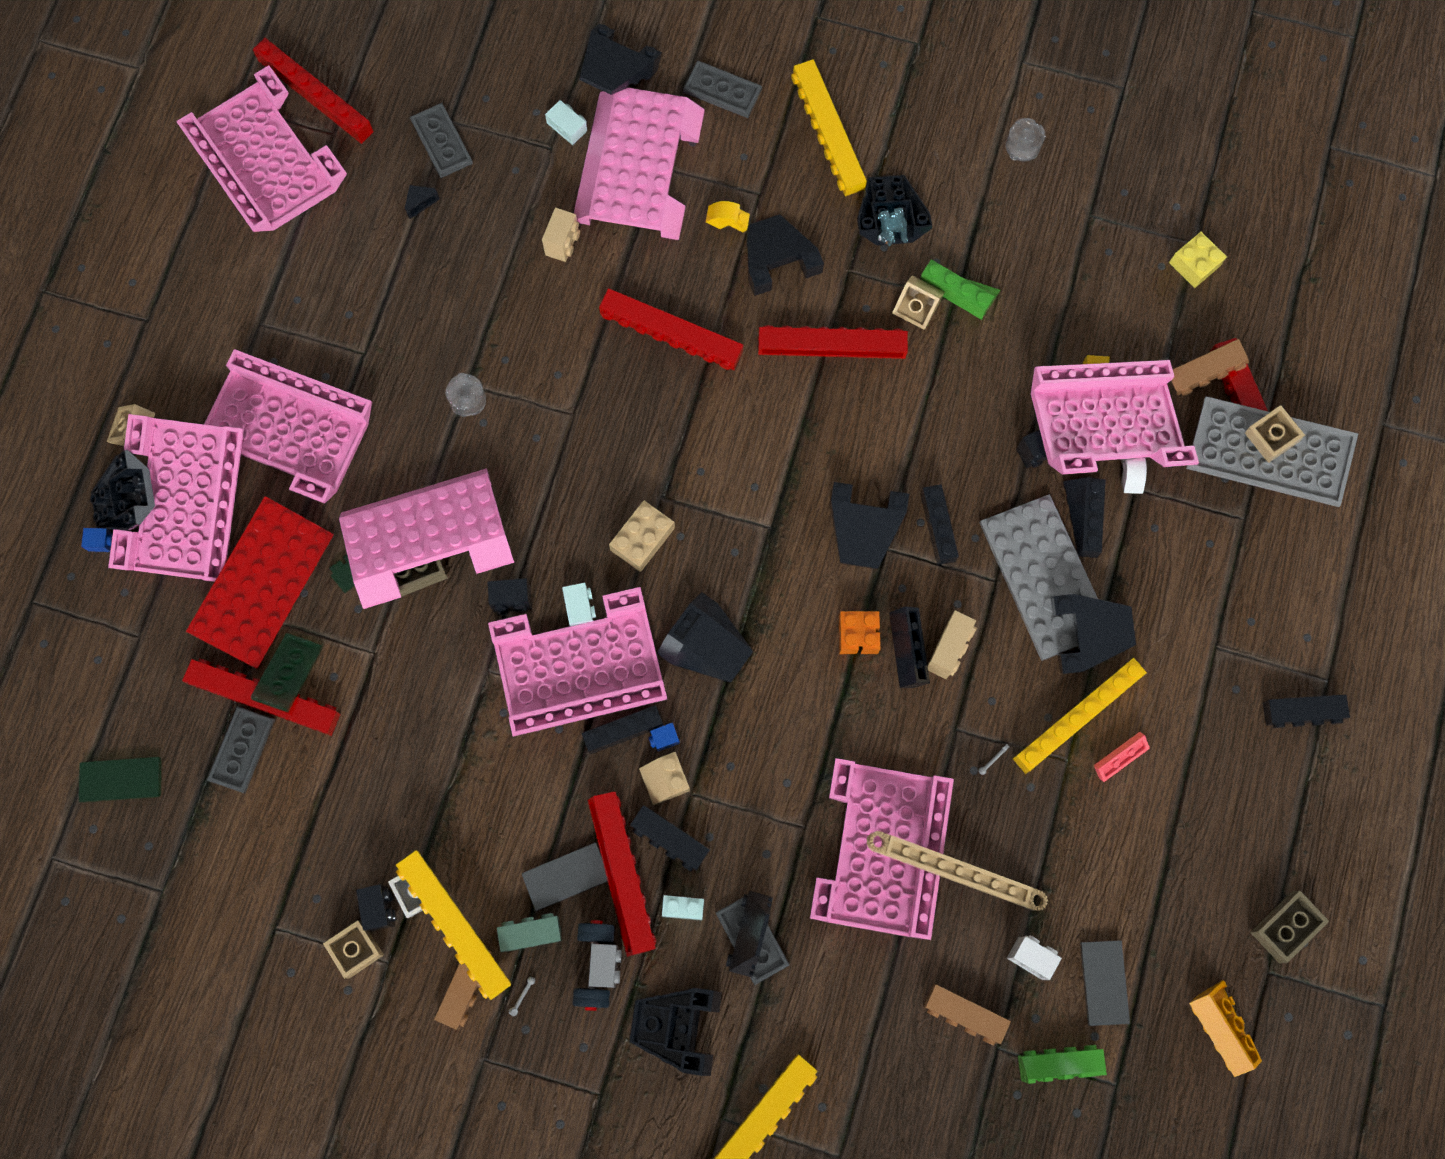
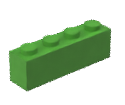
M932 259L920 280L944 291V298L981 320L1001 291L1000 289L962 278Z
M1086 1045L1084 1050H1076V1047H1065L1063 1052H1056V1049H1044L1042 1054H1036V1050L1023 1051L1024 1055L1018 1056L1021 1081L1028 1084L1036 1083L1035 1080L1049 1082L1053 1081V1078L1066 1080L1073 1079L1075 1076L1084 1078L1107 1075L1104 1051L1097 1048L1096 1045Z

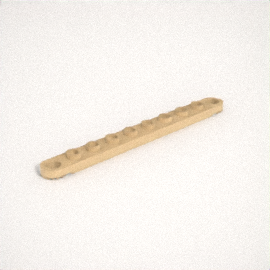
M880 831L872 832L867 837V846L873 852L1034 911L1046 908L1047 896L1043 891ZM876 836H879L882 840L880 847H875L873 843ZM1035 895H1038L1041 899L1038 906H1035L1033 902Z

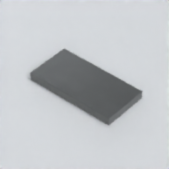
M697 60L683 89V93L749 118L762 91V86Z
M442 103L410 117L440 178L473 164Z
M237 706L207 781L245 794L275 719Z
M596 843L521 873L535 911L608 882L602 856Z
M743 898L716 912L734 948L745 909L744 906H741ZM768 924L760 956L751 978L754 985L789 966Z
M1122 941L1081 942L1088 1026L1130 1024Z

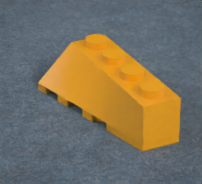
M1222 980L1197 995L1189 1004L1193 1013L1202 1023L1204 1031L1213 1041L1215 1049L1224 1059L1226 1067L1236 1077L1254 1070L1262 1060L1251 1036L1245 1034V1023L1242 1017L1236 1015L1233 1008L1235 1002L1232 996L1228 998L1224 989L1227 985Z

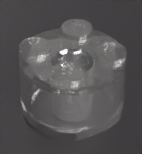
M1031 118L1017 120L1011 126L1005 142L1010 158L1018 161L1035 159L1045 140V130L1041 124L1038 125Z
M460 373L449 381L445 394L451 409L456 414L463 417L474 416L483 410L486 404V395L479 379L470 374Z

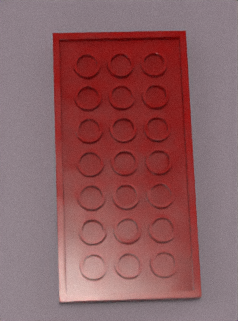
M265 496L186 632L257 669L334 534Z

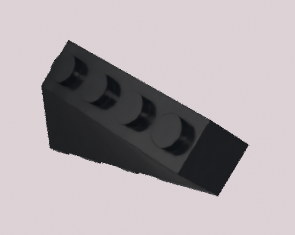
M1085 477L1063 481L1078 556L1097 558L1102 553L1106 479Z

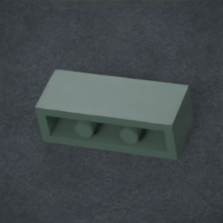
M550 913L541 915L542 919L539 920L529 917L521 919L522 923L514 924L513 921L501 923L502 927H497L500 952L563 941L559 917Z

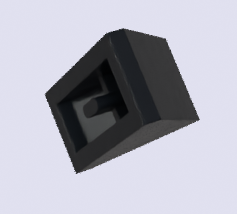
M409 185L405 204V211L409 219L440 200L436 189Z

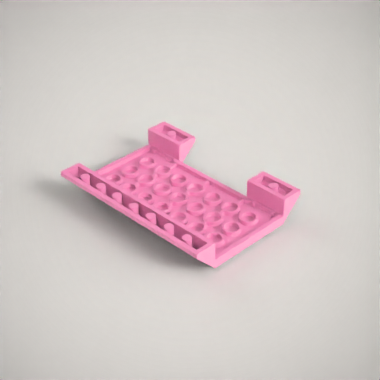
M269 65L254 74L257 83L196 119L191 112L176 121L253 232L272 231L335 193L347 174L327 145L311 154V156L279 113L289 93Z
M626 88L612 95L604 91L600 92L574 210L577 222L590 225L591 219L660 230L661 237L679 240L685 205L669 196L668 192L680 133L681 140L698 143L705 109L687 97Z
M234 349L226 365L230 373L204 425L244 429L241 448L242 456L294 475L295 477L289 490L326 503L338 491L368 427L372 401Z
M1170 360L1035 367L1031 397L1048 464L1061 474L1097 472L1096 461L1150 457L1163 467L1199 464L1195 447L1184 445L1167 383L1174 378Z
M128 414L124 450H128L132 454L148 456L147 468L150 471L155 507L139 525V532L113 529L108 568L215 582L227 561L244 429Z
M487 468L340 514L339 521L353 582L363 609L401 598L398 581L394 573L465 551H469L477 574L514 563Z
M640 587L604 595L603 600L608 618L532 636L527 614L488 623L510 715L509 722L512 736L667 700Z
M836 758L829 798L847 803L835 881L816 878L810 918L828 923L931 940L940 876L871 851L867 846V837L872 832L880 831L943 854L954 779L940 776L927 777L855 764L854 761ZM879 836L874 837L873 843L875 847H880L882 844L881 838Z

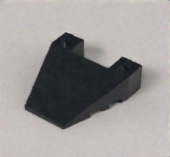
M599 23L591 31L579 80L612 95L626 89L629 84L633 83L636 85L641 79H650L658 71L662 52L647 45L639 53L613 41L615 30Z
M780 214L748 225L746 231L748 281L754 296L772 290V279L768 270L799 261L805 279L823 273L824 262L818 248Z
M834 482L830 500V511L840 563L878 569L907 513L909 494L890 491L887 508L850 503L853 485Z
M1076 594L1051 596L1053 616L1074 614L1078 652L1058 654L1061 674L1083 672L1136 645L1131 606Z
M749 891L748 895L744 894L741 906H744L745 909L733 955L729 954L726 962L730 972L753 977L755 966L760 956L773 897Z
M692 988L635 1000L629 1042L647 1053L658 1057L661 1061L672 1065L682 1073L711 1076L713 1054L695 1052L700 1010L719 1013L722 992Z

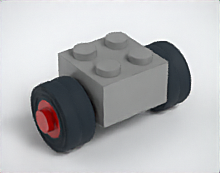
M591 920L590 923L578 924L577 940L591 942L592 945L588 988H574L573 1006L585 1007L584 1010L597 1011V1008L609 1007L610 990L595 989V987L615 988L616 983H620V971H617V962L621 963L622 950H618L617 945L598 944V942L611 943L614 941V925L603 924V921Z

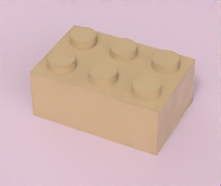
M643 501L609 544L610 551L641 572L675 529V523L649 503Z
M953 612L928 662V671L944 679L956 673L961 663L958 661V658H962L969 646L966 644V641H970L977 629L974 626L976 620L960 612Z

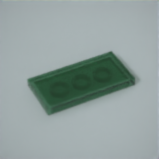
M286 633L253 691L251 700L289 712L323 649L322 645Z
M161 757L79 763L80 803L161 797Z

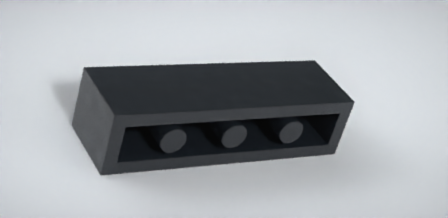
M942 484L923 487L920 496L937 566L954 563L959 555Z
M903 607L889 612L900 688H916L930 684L919 608Z
M1346 694L1270 699L1263 702L1266 726L1273 725L1275 729L1284 728L1285 724H1292L1293 727L1305 726V723H1312V726L1324 725V722L1330 721L1331 725L1342 724L1344 723L1343 720L1350 718Z
M655 705L582 733V736L591 755L649 733L651 730L662 727L663 723Z
M644 805L630 824L634 828L632 830L634 834L640 838L644 835L650 839L648 843L656 849L662 847L666 850L665 855L672 860L676 858L683 862L681 865L690 872L692 869L697 871L710 852V849Z

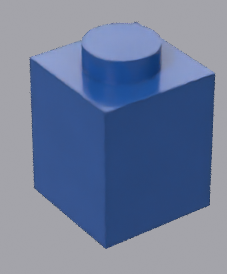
M83 528L81 547L87 551L111 552L113 533L108 529Z
M673 723L651 730L652 736L648 737L652 748L656 747L658 752L680 744Z

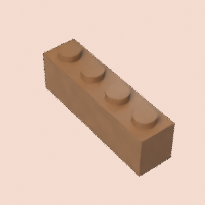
M1237 339L1173 369L1174 378L1171 382L1177 395L1182 394L1184 396L1191 393L1193 388L1207 386L1215 378L1222 379L1226 377L1230 371L1244 369L1246 364L1249 363V359L1240 340Z
M465 963L459 964L434 1019L456 1030L460 1029L461 1026H465L469 1015H466L469 1007L473 1008L478 997L475 995L478 987H481L477 980L473 982L468 976L467 971L469 969Z
M933 984L923 1006L928 1009V1014L936 1018L941 1015L947 1018L946 1023L957 1027L959 1024L965 1027L964 1032L972 1036L979 1034L984 1037V1042L993 1046L995 1043H1002L1011 1022L936 984Z

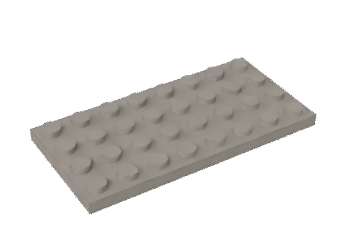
M1210 397L1204 398L1192 444L1195 447L1199 464L1187 465L1186 469L1336 507L1341 506L1358 433L1292 418L1305 436L1299 443L1268 463L1246 436L1245 432L1251 425L1270 412Z
M1050 494L980 521V526L1041 661L1078 647L1074 614L1053 616L1051 596L1076 594L1094 599L1098 598Z

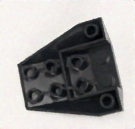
M905 175L868 178L857 217L860 235L875 245L913 243L932 229L930 212Z
M124 450L114 457L91 491L90 501L93 504V520L96 523V528L132 530L139 526L155 507L150 471L128 450Z
M701 592L689 604L669 631L657 655L674 666L731 683L749 659L753 650L718 603Z

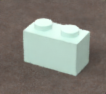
M561 100L545 114L547 124L572 145L587 132L585 118L580 114L577 115L569 104H564Z
M585 583L562 587L570 627L592 622L593 618L596 617L594 606L590 607L589 600L593 599L591 588H587Z
M664 895L662 917L702 920L704 899Z

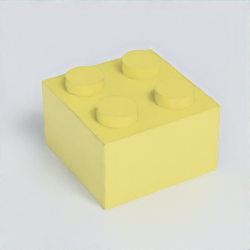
M1200 232L1177 251L1169 263L1196 288L1222 265L1227 256Z

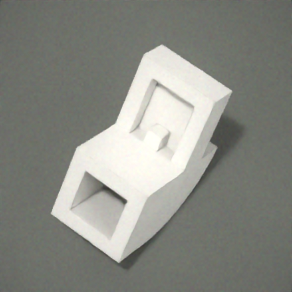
M1120 459L1123 467L1121 479L1123 492L1143 494L1146 481V459Z

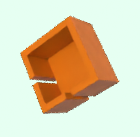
M879 611L840 612V654H857L859 647H862L861 654L879 653Z

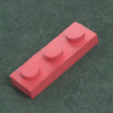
M1141 732L1137 733L1097 762L1094 767L1099 779L1105 782L1149 750L1150 747L1145 735Z

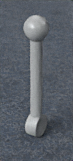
M1006 744L984 767L979 768V773L984 775L986 770L1010 746Z
M534 977L528 978V983L514 1007L510 1008L509 1014L511 1016L517 1015L519 1005L530 986L535 983Z

